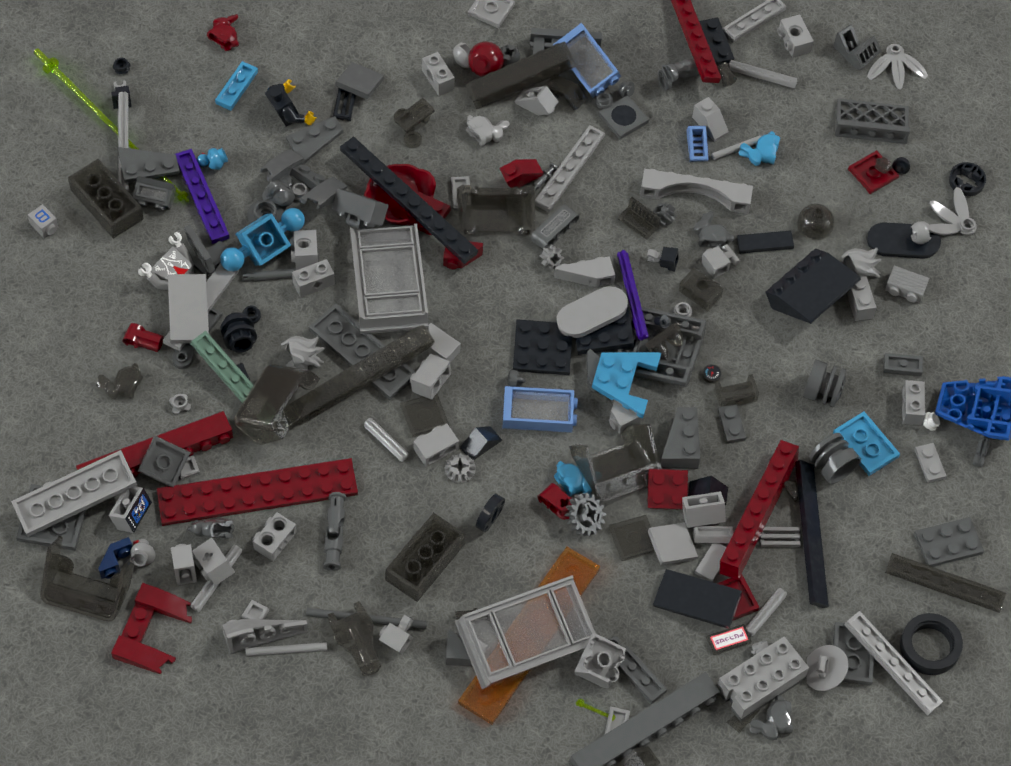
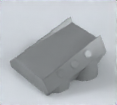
M592 633L574 671L575 675L600 687L609 688L610 684L619 678L618 667L625 659L626 648L596 633Z

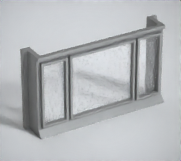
M414 224V226L355 230L350 227L360 334L428 328V308L417 224Z
M573 575L462 615L460 619L455 620L482 689L491 686L497 681L585 649L591 634L595 633V630L575 585Z

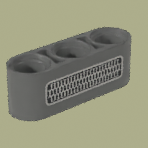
M564 204L533 232L530 239L541 249L547 248L560 238L558 237L561 234H565L574 222L577 223L580 216Z

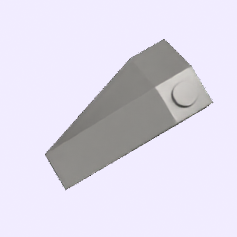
M241 619L230 620L222 625L229 653L308 632L306 620Z

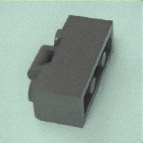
M338 188L331 210L337 211L338 216L347 218L346 224L349 226L363 229L364 225L374 228L375 225L382 226L388 204Z

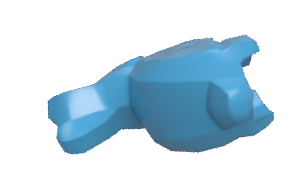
M771 131L758 139L755 149H752L746 143H742L739 155L749 158L750 162L755 166H759L761 161L774 165L780 137Z
M562 461L557 463V472L554 475L557 483L561 484L569 497L579 492L590 494L594 488V483L602 478V475L596 471L583 476L578 466L564 464Z

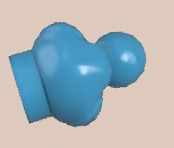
M210 148L207 155L202 153L197 157V162L202 167L209 164L210 169L220 170L223 164L228 162V158L223 148Z

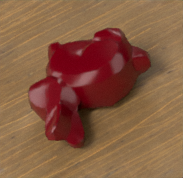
M238 14L227 18L220 17L213 21V28L207 32L208 39L219 44L225 51L239 46L236 30L230 26L238 19Z

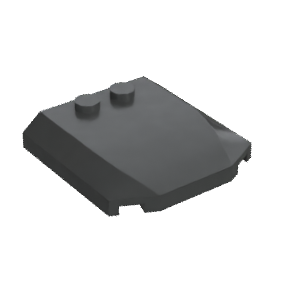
M642 307L649 335L648 338L643 341L637 338L633 318L631 317L634 347L618 349V352L661 353L656 371L637 366L634 376L686 387L689 384L705 335L706 320ZM668 316L669 325L666 328L655 325V317Z

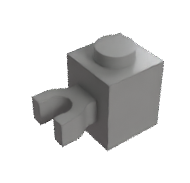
M404 615L398 627L391 623L388 626L385 625L379 634L381 636L379 640L403 655L413 639L410 634L406 633L413 620Z

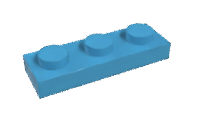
M242 61L215 99V103L232 111L257 75L258 68Z

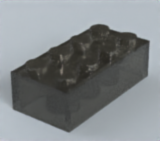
M99 159L68 177L72 193L113 239L144 219L142 207Z
M433 512L386 568L385 580L418 602L465 545L466 534Z

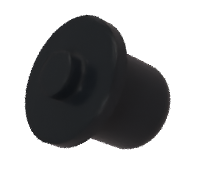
M666 315L657 316L654 319V323L661 328H666L669 325V318Z

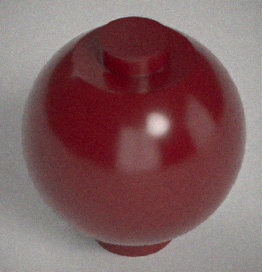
M483 41L477 43L472 47L468 55L469 67L480 77L494 76L503 66V53L492 42Z

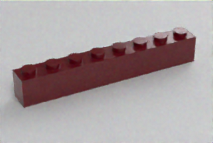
M224 411L157 435V437L191 452L190 457L197 451L211 449L213 445L228 443L233 438V432ZM153 437L120 449L134 478L140 473L137 470ZM117 451L76 465V469L79 470Z
M780 440L720 559V574L739 580L795 467V462L798 461L799 446Z

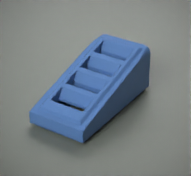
M688 126L686 132L690 161H708L706 126ZM693 141H702V143H693ZM693 147H702L703 150H694ZM694 153H703V156H694Z

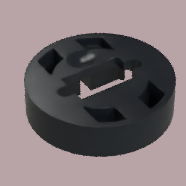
M962 162L953 166L949 175L951 188L954 190L956 187H959L964 196L979 194L984 189L986 183V174L983 169L970 162ZM957 175H964L975 181L977 187L967 182L964 184L963 180L958 178Z
M495 493L488 500L477 519L476 528L483 532H487L503 509L505 498Z

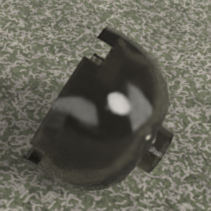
M817 203L804 207L797 220V227L800 233L805 237L812 238V240H822L828 237L834 226L832 212L828 207Z

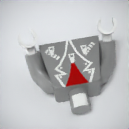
M178 232L174 233L177 241H174L172 236L168 239L171 244L176 245V248L172 246L153 267L148 263L142 264L146 272L142 268L138 270L140 276H147V280L159 290H168V274H194L193 260L184 243L180 242L182 236Z

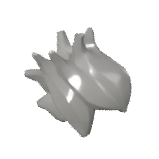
M854 248L841 256L843 258L841 263L860 277L875 276L880 278L879 274L881 272L874 267L881 261L880 258L874 259L878 248L870 251Z
M294 336L281 343V345L287 344L285 351L293 358L286 364V367L308 372L309 365L319 368V363H324V361L320 360L316 355L325 349L324 347H315L319 337L307 339Z

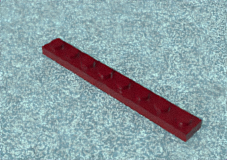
M671 0L702 82L719 83L721 75L691 0Z

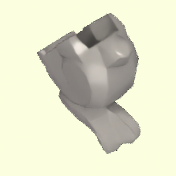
M469 115L467 117L468 127L466 132L473 136L482 147L491 140L499 142L503 137V130L508 128L510 123L509 121L502 120L494 126L487 117H473Z

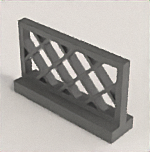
M837 98L836 137L907 144L910 133L909 106ZM841 104L848 105L850 109L846 111L841 107ZM866 107L868 111L862 112L859 108ZM884 109L886 113L880 114L877 110ZM854 111L859 115L856 118L851 115ZM895 111H904V114L899 117ZM874 114L877 118L872 120L868 115ZM890 115L895 120L890 122L888 119H886V117Z

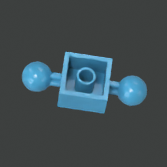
M289 208L284 211L279 223L273 214H265L236 233L242 247L239 249L227 248L222 252L220 256L222 267L227 271H237L243 266L244 258L247 256L250 257L255 266L269 261L291 246L284 232L287 230L290 232L300 230L305 223L304 214L297 208Z

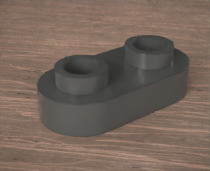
M186 343L180 351L174 349L172 359L176 368L186 369L192 364L194 348L190 343Z

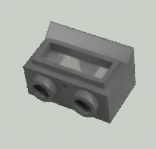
M137 176V183L132 198L139 206L147 207L148 204L153 205L157 210L165 211V208L171 209L176 188L172 183Z

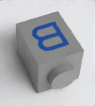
M43 204L28 214L30 225L43 238L56 232L58 228L57 219Z

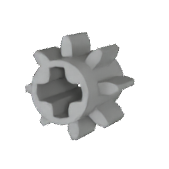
M552 244L550 248L544 247L542 254L539 255L543 258L542 264L544 266L548 265L551 269L554 266H559L561 260L564 259L560 255L562 250Z

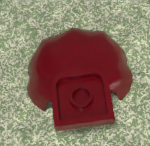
M392 164L387 166L445 219L451 211V206L433 198L436 182L434 176L429 171L419 169L410 164ZM370 178L364 196L388 204L385 220L391 224L401 226H414V224H417L418 230L432 236L429 231Z

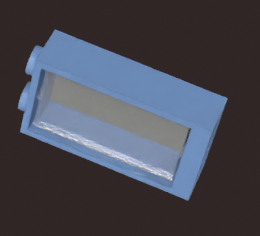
M582 23L553 44L593 98L600 93H604L609 85L612 86L619 81L621 77L619 71Z
M505 386L503 428L572 432L573 426L577 424V415L573 414V410L577 409L578 398H574V390Z

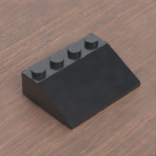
M815 248L765 293L773 310L811 324L861 280V277L828 252Z

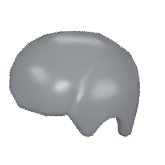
M460 42L453 49V57L459 66L469 69L468 55L471 49L466 43Z

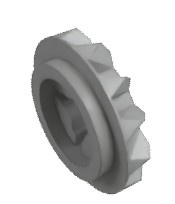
M461 453L455 456L452 455L451 458L446 460L444 467L446 476L456 483L469 481L476 471L474 459L472 460L468 455H462ZM459 462H461L463 467H466L462 468L461 474H459L458 468H455L458 467Z

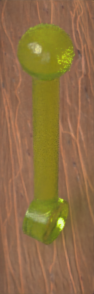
M583 699L576 701V706L585 707L608 718L609 714L584 703Z

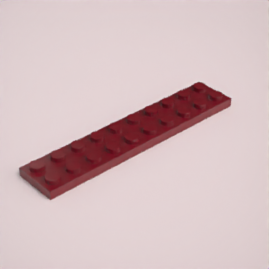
M352 458L157 488L162 526L329 500V494L332 492L344 493L346 497L358 495Z

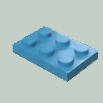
M865 412L860 413L833 431V434L841 433L844 440L849 443L848 448H853L861 457L859 465L868 476L900 456L898 450Z

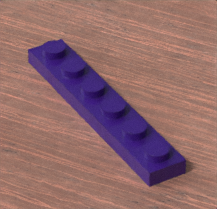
M192 149L176 153L178 167L211 243L215 244L218 241L230 239L227 228Z

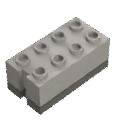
M784 636L720 677L717 688L725 702L730 701L732 704L731 710L741 722L773 701L776 695H782L804 681L809 667Z

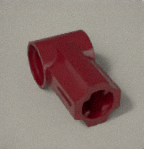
M131 323L122 342L126 346L129 344L135 346L134 348L139 346L158 352L163 344L164 337L163 335L146 331L139 324Z

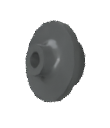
M261 199L249 207L247 219L249 224L265 214H273L279 223L284 211L281 205L274 204L271 200Z

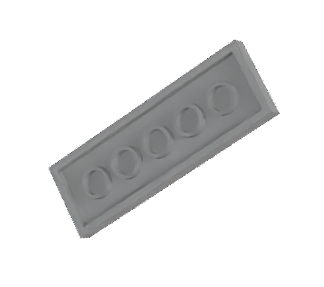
M119 450L11 502L27 537L129 490L137 486V483L122 451Z

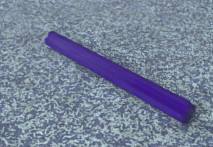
M625 250L617 253L637 338L643 341L649 335L629 256Z

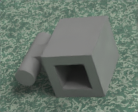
M726 244L722 247V250L719 246L707 249L702 255L701 263L714 279L729 271L730 261L734 265H738L740 260L729 245Z

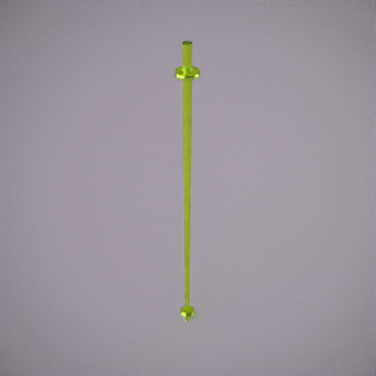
M39 48L35 49L33 53L44 63L43 71L47 74L52 71L118 135V128L58 68L59 61L55 57L49 59ZM128 139V146H129L131 149H138V148ZM166 176L161 177L165 182L172 183ZM175 186L176 192L179 194L177 199L179 201L184 199L186 202H189L187 198L188 193L186 191L181 192Z

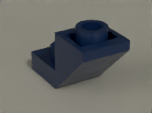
M129 537L109 545L98 568L101 579L114 578L120 572L116 558H125L130 555L132 543Z

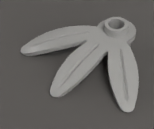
M898 44L889 45L886 49L887 54L880 57L872 65L867 75L870 80H873L892 63L893 81L897 89H902L905 77L904 63L920 78L926 79L928 77L924 67L915 58L905 54L903 47Z
M959 187L954 189V207L957 215L936 201L929 202L933 211L941 219L950 223L930 224L931 231L929 232L938 235H952L958 232L964 235H972L976 232V222L974 219L969 218L967 201Z

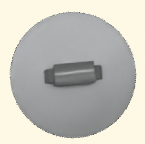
M825 645L811 652L807 657V665L809 667L807 684L818 691H827L838 686L844 680L848 671V658L844 651L833 645Z

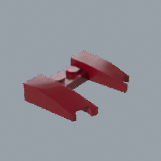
M142 583L135 598L134 608L122 635L118 636L111 652L112 658L161 674L160 667L167 661L173 664L176 657L141 642L154 612L192 623V616H187L186 606H191V603L172 593Z

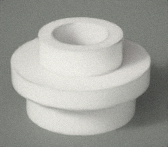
M934 412L925 413L923 424L930 431H934L940 425V420Z

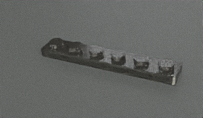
M894 553L891 554L885 573L998 613L1001 611L1006 592Z

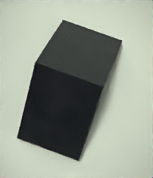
M490 426L476 427L460 446V449L472 460H475L501 442L502 439Z
M711 475L690 481L688 496L721 492L726 505L729 487Z

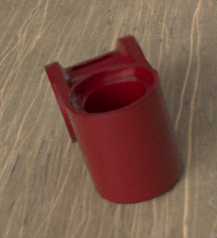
M551 483L537 498L540 503L543 502L547 506L546 508L550 509L559 518L569 519V517L565 516L566 513H569L566 506L571 505L569 500L572 498L564 493L556 484Z

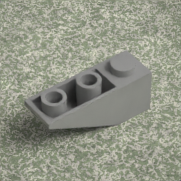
M610 256L597 257L588 261L581 260L577 263L561 264L555 267L554 276L557 279L592 287L611 285L615 281V272Z

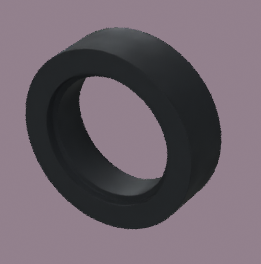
M925 613L911 619L905 626L900 638L902 657L915 671L925 675H940L952 669L958 661L963 648L962 635L957 626L948 618L935 613ZM921 629H935L947 638L950 645V653L945 658L937 661L924 659L915 651L912 644V636Z

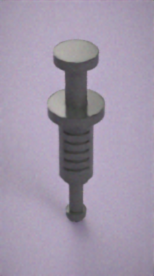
M551 163L548 170H542L544 175L536 180L534 187L528 191L529 195H532L535 189H539L546 180H550L552 177L551 173L558 169L556 164Z

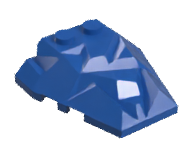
M997 377L996 381H986L983 378L979 379L977 383H968L967 380L944 382L941 387L935 415L988 438L1009 441L1011 438V377Z

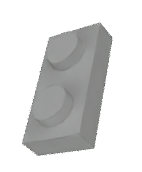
M934 443L915 447L914 450L927 483L946 479V473Z

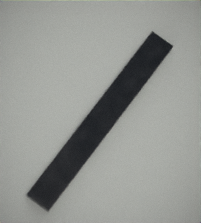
M799 459L795 462L809 602L811 605L827 608L829 603L814 464Z

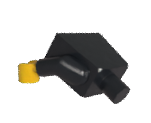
M288 79L284 84L272 85L267 89L265 95L285 126L304 122L312 125L317 119L311 111H308L305 116L298 113L287 95L296 87L290 84L292 80Z

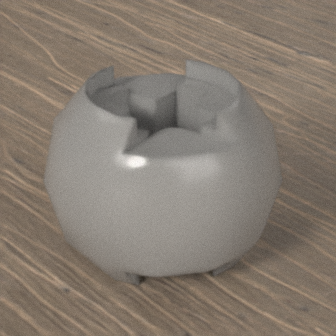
M918 221L910 227L913 235H911L912 241L916 244H925L931 239L929 235L931 228L925 221Z

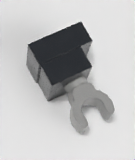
M124 80L122 85H117L115 81V91L111 92L113 109H118L119 92L128 93V107H132L129 86L126 85V81Z
M663 247L662 254L649 249L647 261L654 263L660 261L661 267L675 272L679 260L678 248Z

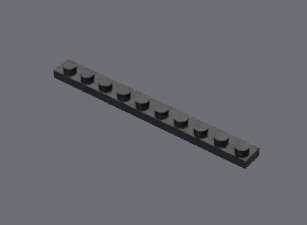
M354 136L340 146V151L463 264L478 254V249Z

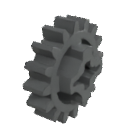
M581 493L575 495L574 499L569 500L571 505L566 506L569 513H566L565 516L570 518L567 524H572L571 530H577V535L590 536L597 534L596 530L602 529L600 524L605 523L602 516H605L606 513L601 510L604 508V505H599L600 499H595L594 494Z

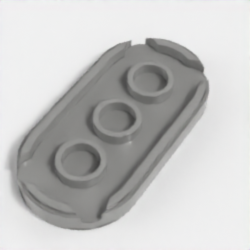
M616 287L598 289L564 306L557 315L558 329L563 335L579 338L602 328L624 316L628 307L627 296L621 289Z

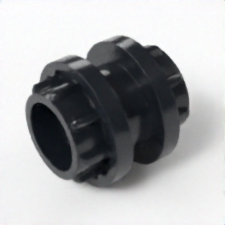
M236 312L229 314L220 326L224 344L233 352H246L253 347L257 340L253 321L244 313Z

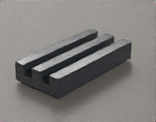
M338 88L333 117L351 121L356 98L355 94L351 93L348 115H346L348 96L351 92ZM342 92H344L345 97L341 114H338Z

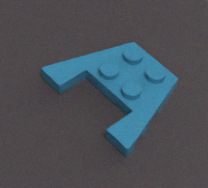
M601 353L592 388L607 398L623 404L622 407L627 410L631 409L637 413L638 417L643 418L648 400L629 395L636 367L640 366L656 371L661 353Z

